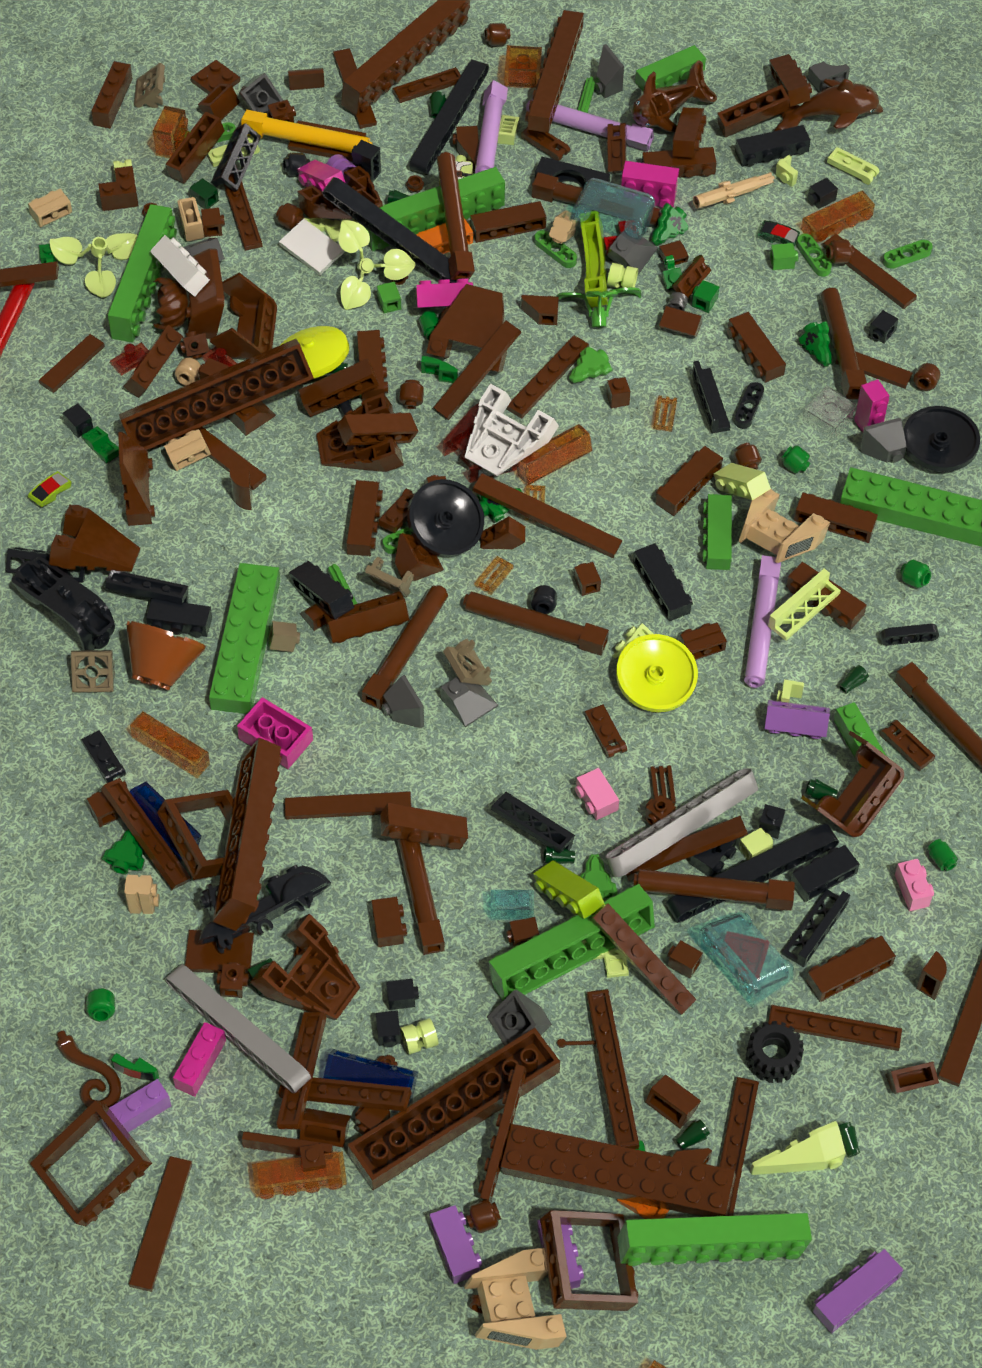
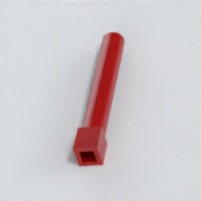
M35 283L13 285L0 312V357Z

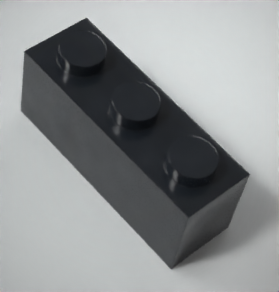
M152 598L146 620L147 625L173 632V634L179 635L183 633L194 637H207L212 620L211 606L190 603L178 604Z
M843 845L840 848L835 847L822 858L817 857L813 859L809 865L795 869L792 873L791 881L795 882L794 889L803 901L807 902L825 892L826 889H830L857 874L860 864L846 845Z

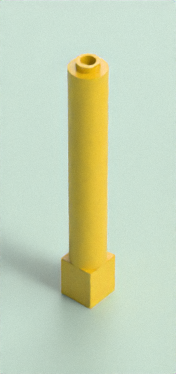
M246 110L241 119V125L246 123L261 138L263 135L350 153L353 147L357 146L361 140L373 144L368 137L269 118L267 113Z

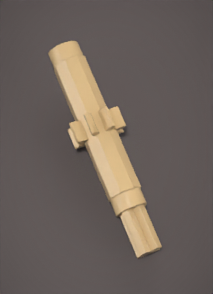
M770 172L732 184L730 181L718 183L719 188L694 196L693 204L697 209L723 201V204L734 202V197L773 183L775 178Z

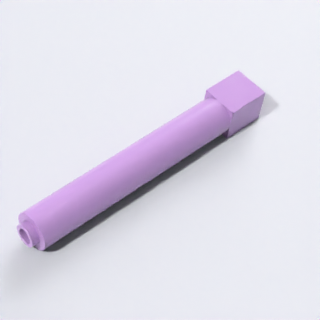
M494 80L484 91L482 105L485 108L475 174L493 168L495 163L502 107L507 99L508 88Z
M530 100L528 101L526 106L527 111H529ZM561 105L557 106L552 121L606 138L608 124L620 125V122ZM626 124V143L628 146L648 152L654 139L653 129L637 124H632V126ZM620 132L614 133V136H620Z
M762 555L744 678L745 683L752 688H758L765 683L772 632L768 624L770 615L775 610L781 562H775L776 557Z

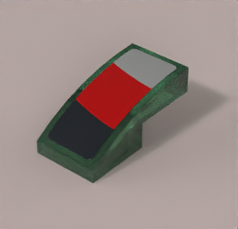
M767 220L762 222L758 232V236L770 243H774L777 240L782 244L793 243L794 246L800 234L799 231L789 226Z

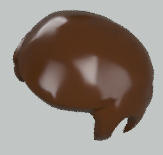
M157 278L154 282H159L162 285L157 293L160 308L157 309L156 313L161 316L160 323L153 324V326L164 330L167 325H170L172 328L177 329L187 320L185 318V307H188L190 302L188 291L177 280Z

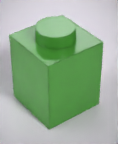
M793 243L771 245L770 261L772 270L795 268V261H798V251L794 250Z
M395 282L378 285L377 298L383 314L401 310V297Z

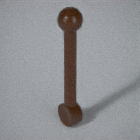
M558 1039L557 1046L564 1048L567 1045H596L595 1040L565 1041L564 1039Z

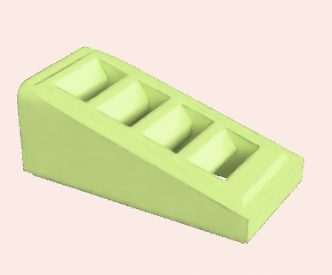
M502 115L497 143L514 145L520 117Z

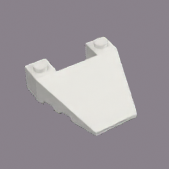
M490 384L480 399L478 414L474 420L475 425L470 435L465 458L498 476L549 443L559 426L554 418L537 410L527 427L504 415L503 413L511 399L505 391Z

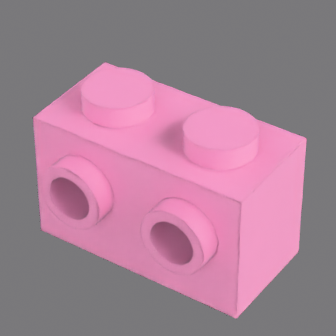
M599 768L577 777L576 794L579 798H583L587 812L590 815L593 814L596 820L618 811L619 799Z
M918 859L898 863L895 877L908 910L913 911L929 907L934 896V890L932 885L927 882L925 867L920 865Z

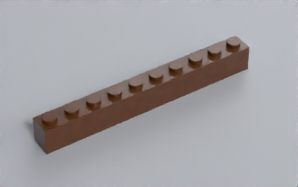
M563 10L562 16L558 17L557 27L554 29V37L551 38L550 47L547 50V58L544 59L543 68L540 71V79H537V90L534 89L533 100H530L529 111L526 112L525 122H528V130L547 133L550 131L583 29L584 13Z

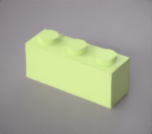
M730 463L714 473L715 484L720 491L746 499L754 500L771 489L764 471Z

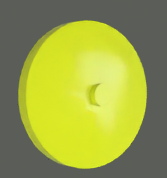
M316 326L301 330L280 344L282 345L297 339L314 378L323 376L336 369L346 359L349 352V343L346 335L341 330L330 326Z
M649 634L634 639L623 649L616 666V679L623 695L635 706L651 712H667L680 707L690 698L697 684L698 669L692 653L680 641L662 634Z

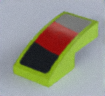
M57 471L39 483L28 494V497L43 507L55 501L58 493L69 489L72 481Z

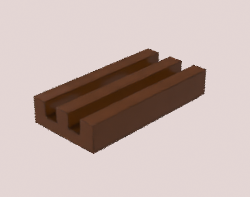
M668 765L667 768H663V766H659V768H655V766L650 767L653 798L656 799L658 797L656 773H659L662 796L667 798L664 773H667L670 800L675 805L676 799L671 765Z

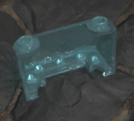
M592 178L585 183L572 209L570 219L585 221L589 218L592 210L626 220L625 232L631 237L641 239L648 232L655 207V199L648 193Z
M734 913L700 929L697 945L703 952L709 950L711 956L715 954L740 982L739 988L742 991L745 989L748 994L745 1000L752 1008L793 980L794 967L791 962L785 960L756 928L747 913Z

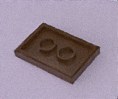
M189 930L185 966L192 972L218 973V971H222L223 964L237 962L245 965V973H248L252 963L253 932H247L233 939L231 950H227L225 947L224 954H220L215 942L198 944L203 930Z

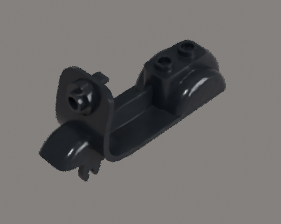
M37 557L33 561H26L16 569V575L11 581L17 590L31 603L36 605L42 604L65 620L76 631L84 651L94 650L95 648L101 649L109 643L110 636L115 630L114 619L108 606L94 592L56 566L49 565V562L42 557Z
M303 865L290 867L286 870V874L282 876L277 874L267 880L268 884L265 889L269 896L259 900L256 911L250 913L247 922L242 924L237 931L212 922L217 899L216 892L219 885L213 888L212 884H207L205 890L200 892L201 897L198 900L203 909H208L211 922L201 932L198 944L215 942L218 952L224 954L225 947L227 950H231L233 939L242 934L257 929V933L261 936L264 933L261 929L262 925H267L272 930L273 923L271 921L296 907L300 911L305 910L304 906L310 908L313 898L329 888L331 882L325 875L311 867Z

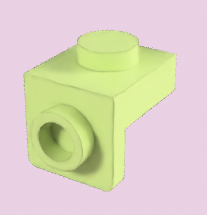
M788 155L778 161L776 176L783 183H787L792 187L797 182L798 171L791 167L792 157Z
M784 679L783 688L778 690L776 701L789 702L790 697L802 698L804 683Z

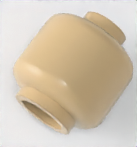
M193 358L182 359L175 369L176 379L185 386L198 381L200 378L198 373L201 366L200 363Z

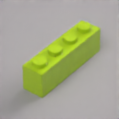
M554 860L533 873L536 880L534 883L536 889L540 893L546 894L551 900L557 901L562 907L568 908L574 915L577 914L585 919L605 905L598 887Z

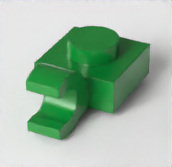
M50 244L39 245L41 263L58 261L51 252Z
M673 255L666 256V259H663L666 271H662L661 274L666 290L674 289L672 287L673 284L682 275L681 268H675Z

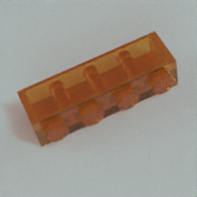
M862 190L804 217L801 230L804 234L811 235L816 242L824 241L833 234H839L848 227H854L863 220H869L873 216L875 204Z
M578 424L551 438L549 443L516 463L518 476L527 485H530L593 451L590 433Z
M142 711L130 725L133 739L198 779L210 765L208 751Z
M343 1151L324 1154L326 1168L306 1172L303 1171L301 1157L252 1164L256 1198L270 1199L274 1195L279 1194L293 1196L300 1191L314 1193L318 1192L321 1188H329L331 1190L342 1188L343 1185H347Z

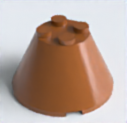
M127 621L126 624L132 679L150 686L155 685L169 691L170 687L173 686L206 648L204 644L187 637H175L173 632L134 621H131V623Z

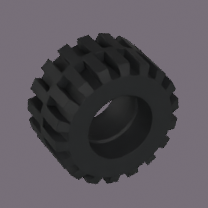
M772 1021L771 1025L765 1022L762 1028L760 1026L756 1027L755 1032L751 1033L747 1045L746 1060H748V1067L752 1068L754 1075L760 1074L759 1079L764 1080V1078H768L769 1083H773V1079H777V1083H781L783 1078L786 1081L791 1079V1075L797 1073L803 1057L804 1044L803 1040H800V1034L798 1032L794 1033L792 1026L789 1028L785 1027L786 1023L781 1022V1025L777 1024V1021ZM768 1045H777L785 1050L787 1056L781 1059H773L764 1053L763 1048Z

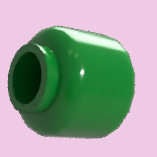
M798 445L790 446L781 457L783 459V466L794 474L800 471L804 473L811 464L808 462L810 454Z
M910 560L901 567L900 574L905 584L921 588L926 586L931 579L929 566L922 562Z
M98 988L87 995L86 1004L89 1017L96 1021H106L114 1015L115 996L110 990Z

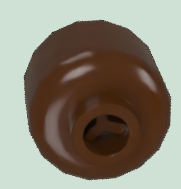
M490 23L484 30L485 42H488L490 46H504L507 43V39H510V29H507L504 23Z
M291 203L281 205L276 213L278 223L289 230H292L304 219L302 209Z
M847 239L832 240L826 246V257L833 264L848 263L855 253L854 246Z
M932 363L920 365L914 375V384L920 390L931 391L940 380V370Z
M406 380L405 383L400 385L399 402L406 409H416V406H420L423 403L424 387L419 381Z
M744 443L736 447L734 453L736 464L757 470L758 465L762 461L757 447L750 443Z
M487 1199L470 1205V1214L466 1215L470 1229L475 1227L478 1233H484L497 1228L498 1221L501 1220L496 1203H491Z

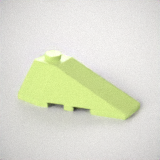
M834 1121L809 1132L810 1137L802 1142L797 1139L790 1142V1145L783 1152L775 1150L753 1162L750 1169L751 1174L824 1170L828 1167L830 1169L842 1165L846 1152L837 1122Z

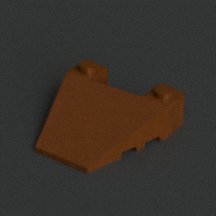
M360 166L344 172V179L347 185L379 208L383 206L368 172ZM314 185L297 191L299 207L309 218L353 219L327 200Z
M466 284L431 333L426 353L449 358L453 340L483 348L504 323L503 293ZM507 351L491 370L496 372L503 371Z
M381 393L364 400L359 408L354 411L350 410L346 414H388L394 412L392 404L386 395ZM337 420L316 434L321 464L323 466L388 472L404 466L401 449L393 438L378 444L345 445L337 428L340 421Z
M118 432L119 465L124 488V500H126L128 526L152 524V517H155V506L150 503L149 477L150 470H153V459L149 458L148 450L125 433Z
M70 504L65 513L63 534L65 535H55L51 544L49 565L66 569H75L76 566H87V570H94L95 567H106V571L132 572L140 553V547L89 508Z
M311 914L298 919L286 934L301 949L285 971L275 961H272L262 966L250 982L268 998L309 1012H325L327 1018L333 1020L339 1018L360 989L347 964H343L339 957L337 947H333L327 937L329 935L327 930Z

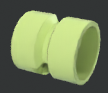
M612 263L607 286L615 288L619 286L622 288L635 287L638 268L630 266L624 268L621 264Z
M430 1018L419 1021L417 1026L410 1024L400 1028L401 1037L408 1055L421 1051L422 1047L428 1049L439 1045L438 1037Z

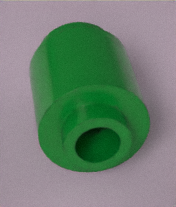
M427 311L420 316L419 323L423 335L430 340V335L439 322L436 313Z
M937 839L928 846L929 856L941 871H950L957 865L958 857L946 842Z

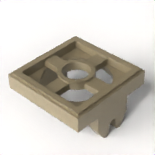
M158 63L137 79L134 101L136 107L140 108L146 104L149 107L158 108V104L163 105L162 97L158 95L162 92L163 83L165 82V65L162 63Z
M378 556L371 566L368 565L366 567L365 573L373 583L393 592L400 591L404 597L409 596L411 592L409 587L414 577L412 572L407 571L402 580L380 571L384 561Z
M465 639L456 647L447 646L443 652L460 682L486 686L492 682L489 676L490 668L488 666L484 668L473 650L475 646L473 640ZM465 658H469L471 664L468 663V662L465 660Z
M113 650L71 651L72 692L114 691L115 661L113 660ZM88 657L89 664L85 668H79L80 661ZM95 657L102 659L107 668H99L95 664ZM89 666L96 667L98 675L95 677L88 676L87 668ZM79 675H85L89 679V686L79 679ZM99 675H107L105 681L96 686V679Z

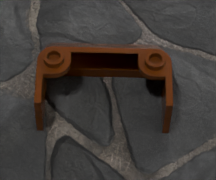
M209 248L192 257L207 271L205 275L210 280L196 296H193L188 291L190 302L189 306L185 307V318L189 320L187 332L196 331L197 334L204 332L207 339L217 336L224 309V290L217 249Z
M240 272L222 281L224 292L230 296V308L239 316L238 330L230 328L211 338L210 343L229 357L238 359H249L272 349L277 315L275 300Z
M850 731L849 735L862 744L855 755L856 761L862 765L858 773L838 799L827 795L817 805L804 795L801 799L849 835L859 837L865 832L904 778V770L868 741Z

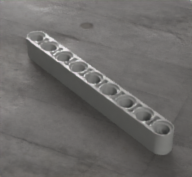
M745 768L737 771L607 853L606 860L614 877L626 875L755 793L759 788L752 769Z
M181 964L165 978L167 984L215 1027L224 1030L225 1035L290 1092L296 1093L311 1079L309 1072L184 964Z

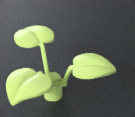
M350 220L341 221L338 242L345 252L355 253L359 249L360 260L357 268L360 271V279L358 280L355 276H349L341 285L340 297L342 305L346 310L360 307L370 299V286L362 282L364 273H370L376 267H385L384 276L386 278L400 280L408 276L415 267V262L406 252L400 249L389 250L383 258L385 264H374L371 259L364 258L362 247L369 244V233L364 226Z
M114 234L106 240L103 237H96L93 239L92 244H88V247L83 252L82 245L77 239L61 237L50 239V249L59 262L67 265L75 264L78 257H83L91 249V253L98 258V272L91 271L86 275L85 286L91 293L105 298L113 292L116 279L109 270L101 272L102 257L107 251L108 254L112 253L113 257L117 260L129 259L137 240V234Z

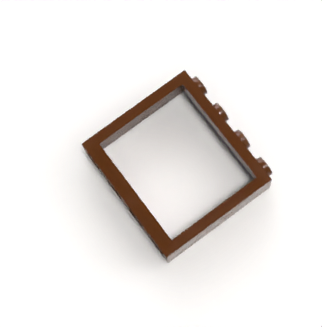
M229 790L165 799L157 812L194 880L221 875L224 857L206 860L180 813L219 806L228 824H230L234 798Z
M95 1100L30 1164L74 1222L86 1227L92 1221H96L98 1215L103 1210L110 1208L120 1194L127 1192L131 1188L132 1182L145 1175L144 1171L152 1162L105 1103ZM103 1119L133 1157L134 1161L80 1212L48 1169L99 1120Z
M550 1210L540 1219L554 1309L628 1311L638 1303L634 1268L629 1266L628 1263L621 1264L617 1237L625 1223L623 1214ZM561 1224L609 1227L620 1295L572 1294Z

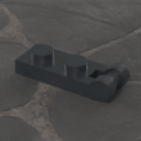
M100 730L81 739L82 744L106 783L113 781L118 776L126 775L123 765L120 764Z

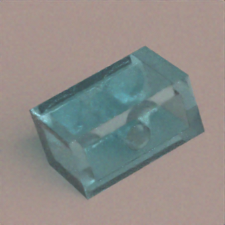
M491 890V920H521L534 917V890Z

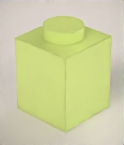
M762 828L743 837L739 843V850L747 860L773 847L772 837L765 833Z

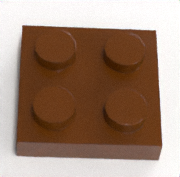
M214 60L193 75L191 82L209 94L219 84L235 86L240 82V76L218 60Z

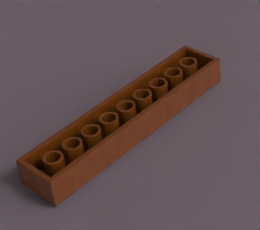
M437 0L343 81L341 105L354 115H358L361 111L365 112L369 104L376 102L384 92L390 90L393 84L398 83L406 73H410L416 64H420L428 54L433 53L439 44H443L449 35H453L458 27L466 24L470 0Z
M294 339L120 413L119 417L127 436L148 450L314 379L300 343L297 339Z
M262 738L256 740L240 761L212 921L235 931L247 922L250 913H254L259 904L257 895L262 886L259 882L264 872L262 864L267 854L265 850L269 840V834L267 833L272 823L270 814L275 805L272 801L277 791L275 783L280 774L277 770L282 760V756H280L281 746Z
M536 1028L528 1031L407 1107L406 1111L397 1113L349 1143L348 1155L374 1191L505 1107L502 1104L505 1091L509 1092L511 1085L508 1082L511 1069L515 1070L516 1064L525 1066L527 1069L520 1097L560 1073V1060Z
M511 1124L501 1164L502 1172L505 1175L701 1217L728 1216L736 1179L735 1170L516 1124Z

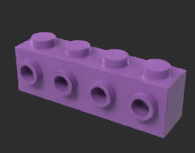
M885 1249L880 1253L876 1251L866 1259L867 1263L864 1266H856L849 1273L850 1277L845 1281L839 1280L832 1287V1292L828 1295L823 1293L815 1300L814 1303L816 1305L813 1313L831 1334L901 1277L903 1268Z

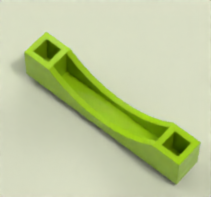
M598 210L581 213V230L586 260L585 294L588 291H607L601 218ZM587 297L591 308L598 307V297ZM602 297L601 306L608 305V297Z

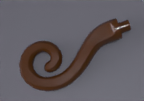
M64 1030L58 1032L57 1037L59 1040L56 1042V1045L62 1055L71 1063L93 1070L104 1076L109 1083L110 1093L100 1102L105 1103L109 1108L115 1105L120 1099L122 1087L119 1076L114 1069L103 1061L83 1053L78 1048L71 1035L67 1036ZM90 1079L81 1088L80 1097L87 1108L95 1101L90 1096L92 1089H97L99 1092H105L106 1090L105 1083L100 1079Z

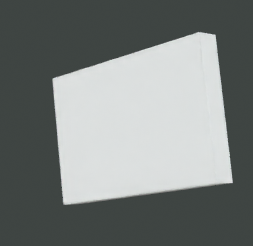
M305 219L300 221L279 241L281 247L318 275L326 271L345 253L339 244Z

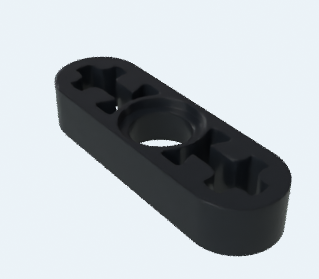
M752 382L745 391L734 421L735 425L740 429L749 428L753 422L764 395V386L761 383ZM754 390H758L755 397H752ZM746 403H751L755 407L746 408L744 405ZM744 414H747L746 419L744 421H741L743 419Z
M935 624L892 627L880 632L881 642L884 646L908 644L909 642L934 641L939 637L938 628Z

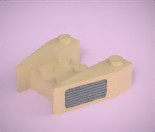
M770 489L751 501L738 542L741 543L747 538L777 555L776 563L814 550L823 542L830 522L822 516L813 513L799 526L795 522L780 516L777 512H774L780 494Z
M544 1248L522 1250L471 1275L464 1288H477L485 1321L475 1333L476 1338L535 1350L559 1347L567 1336L562 1315L536 1317L527 1283L543 1280L548 1273Z

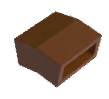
M680 240L659 246V255L662 260L666 259V256L673 255L675 265L688 262V253Z

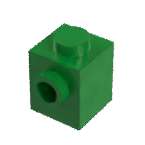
M703 280L699 286L694 288L692 307L709 313L718 299L720 287Z

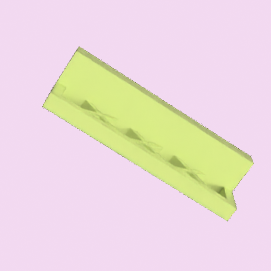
M826 569L820 571L770 615L768 627L787 641L835 599L841 590L829 582L830 572ZM826 587L833 593L821 595L820 591ZM809 600H818V606L807 607V602ZM805 612V617L803 619H794L793 614ZM791 624V629L786 633L779 626Z

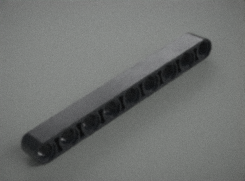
M473 59L470 60L413 154L409 165L410 170L428 175L437 157L486 78L489 70L488 64Z
M333 177L322 191L323 196L393 248L406 252L415 264L437 280L450 279V283H457V280L451 279L448 257L339 178Z
M822 824L714 877L765 882L835 848L839 840L828 824ZM675 895L666 902V906L675 920L681 923L726 900Z

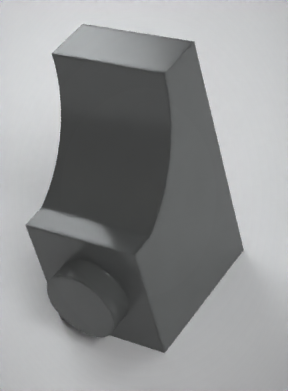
M823 61L809 67L807 79L820 92L829 87L823 82L825 79L839 82L843 79H848L850 68L847 64L834 66Z

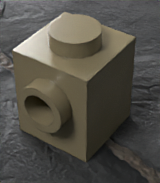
M272 621L268 635L269 649L294 652L295 644H299L300 632H297L296 624Z

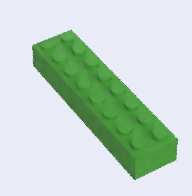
M496 167L458 179L465 220L469 219L470 215L488 212L505 206V180ZM441 186L380 207V209L415 234L446 223ZM366 228L370 236L368 245L372 252L390 246Z
M152 204L149 206L108 313L112 339L134 343L135 337L140 334V324L145 321L146 308L150 307L151 295L155 294L156 282L154 281L157 278H161V268L163 266L150 250L164 235L169 239L176 238L177 229L174 228L175 216L172 215V208Z
M850 467L841 496V504L851 505L855 508L878 514V521L982 547V500Z
M246 563L239 564L209 695L211 710L248 714L253 708L280 585L279 567Z
M640 884L627 888L624 892L604 901V904L609 903L638 936L655 927L653 901ZM599 910L585 919L579 915L573 916L568 921L558 926H553L550 930L534 936L531 940L517 945L490 960L492 985L500 998L504 1001L514 990H518L526 995L597 958L600 954L616 948L612 941L591 920Z
M808 1213L626 1220L617 1239L621 1264L628 1263L629 1266H638L642 1263L661 1265L664 1262H673L674 1264H684L687 1261L706 1263L710 1260L729 1262L732 1259L752 1261L755 1258H764V1260L770 1261L777 1259V1257H786V1259L793 1260L803 1254L812 1241Z

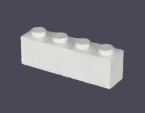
M164 235L150 250L171 275L193 296H196L209 282L210 279L205 275L207 271L189 255L190 253L174 237L169 239Z

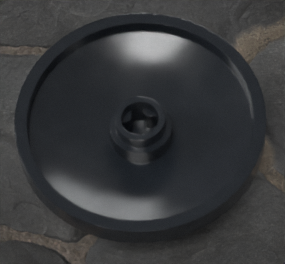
M930 406L916 411L908 418L903 429L908 456L918 465L933 471L951 472L964 468L974 460L980 446V433L973 420L963 412L947 406Z
M447 479L434 480L423 485L410 500L407 511L408 526L414 539L426 551L441 557H456L469 551L479 541L484 529L483 509L474 493L461 483Z

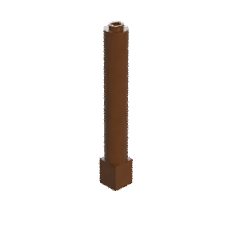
M443 152L437 157V165L451 255L448 259L450 276L452 280L470 279L475 269L472 252L468 250L455 156L449 152Z
M539 172L532 184V198L551 203L555 199L629 220L636 219L637 222L656 227L661 216L660 208L558 182V177Z
M826 288L821 293V300L842 374L840 383L844 398L858 400L861 385L867 383L864 370H860L839 291L836 288Z
M440 585L431 586L376 674L373 673L364 687L362 702L381 710L382 704H384L383 695L393 686L447 600L448 593L444 587Z
M472 591L470 594L465 595L463 601L466 611L579 645V649L602 656L608 642L609 630L589 623L582 626Z
M913 662L898 670L894 682L909 698L914 697L982 768V738L927 682L928 677Z
M397 838L423 955L445 951V942L440 921L437 917L420 842H411Z
M639 869V874L634 873L633 886L640 884L645 892L766 904V908L788 911L792 910L794 902L795 882L769 879L768 883L642 869Z

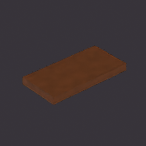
M297 121L298 124L366 137L364 132ZM291 140L288 145V150L329 158L340 154L348 161L353 162L350 152Z

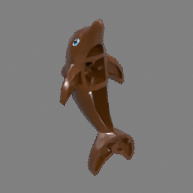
M700 60L693 63L689 70L686 84L656 88V73L653 71L646 80L643 94L634 102L631 114L637 125L643 127L658 126L663 130L672 133L676 132L677 125L669 118L688 99L694 97L705 103H713L717 100L716 94L709 89L704 81L703 63Z
M825 79L823 82L829 87L810 97L811 101L805 102L800 106H791L789 110L780 113L783 119L775 127V131L796 127L802 118L816 115L839 116L833 127L836 129L846 128L856 120L858 115L865 113L879 114L883 112V108L879 104L877 93L871 87L853 83L848 79H843L841 82Z

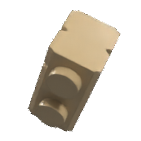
M61 189L50 191L47 195L39 199L36 198L28 203L30 215L39 227L72 213L71 202Z
M190 197L178 200V211L186 241L204 238L203 224L196 199Z
M567 210L563 211L555 217L549 236L557 243L562 244L574 236L580 217Z
M199 429L196 431L192 430L179 439H172L164 446L176 471L211 455Z
M127 875L124 893L129 912L153 914L155 907H159L160 896L157 894V884H153L151 875H141L140 877L138 875Z

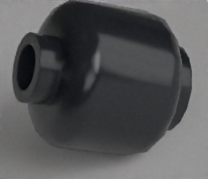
M288 153L283 158V170L288 176H299L297 169L309 163L310 160L306 158L304 153Z
M547 585L537 586L531 594V608L544 614L552 613L557 605L555 589Z

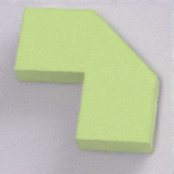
M304 218L320 231H326L328 237L333 241H338L341 221L336 219L333 221L327 218Z
M614 948L595 958L604 959L607 978L629 976L626 957L619 949Z

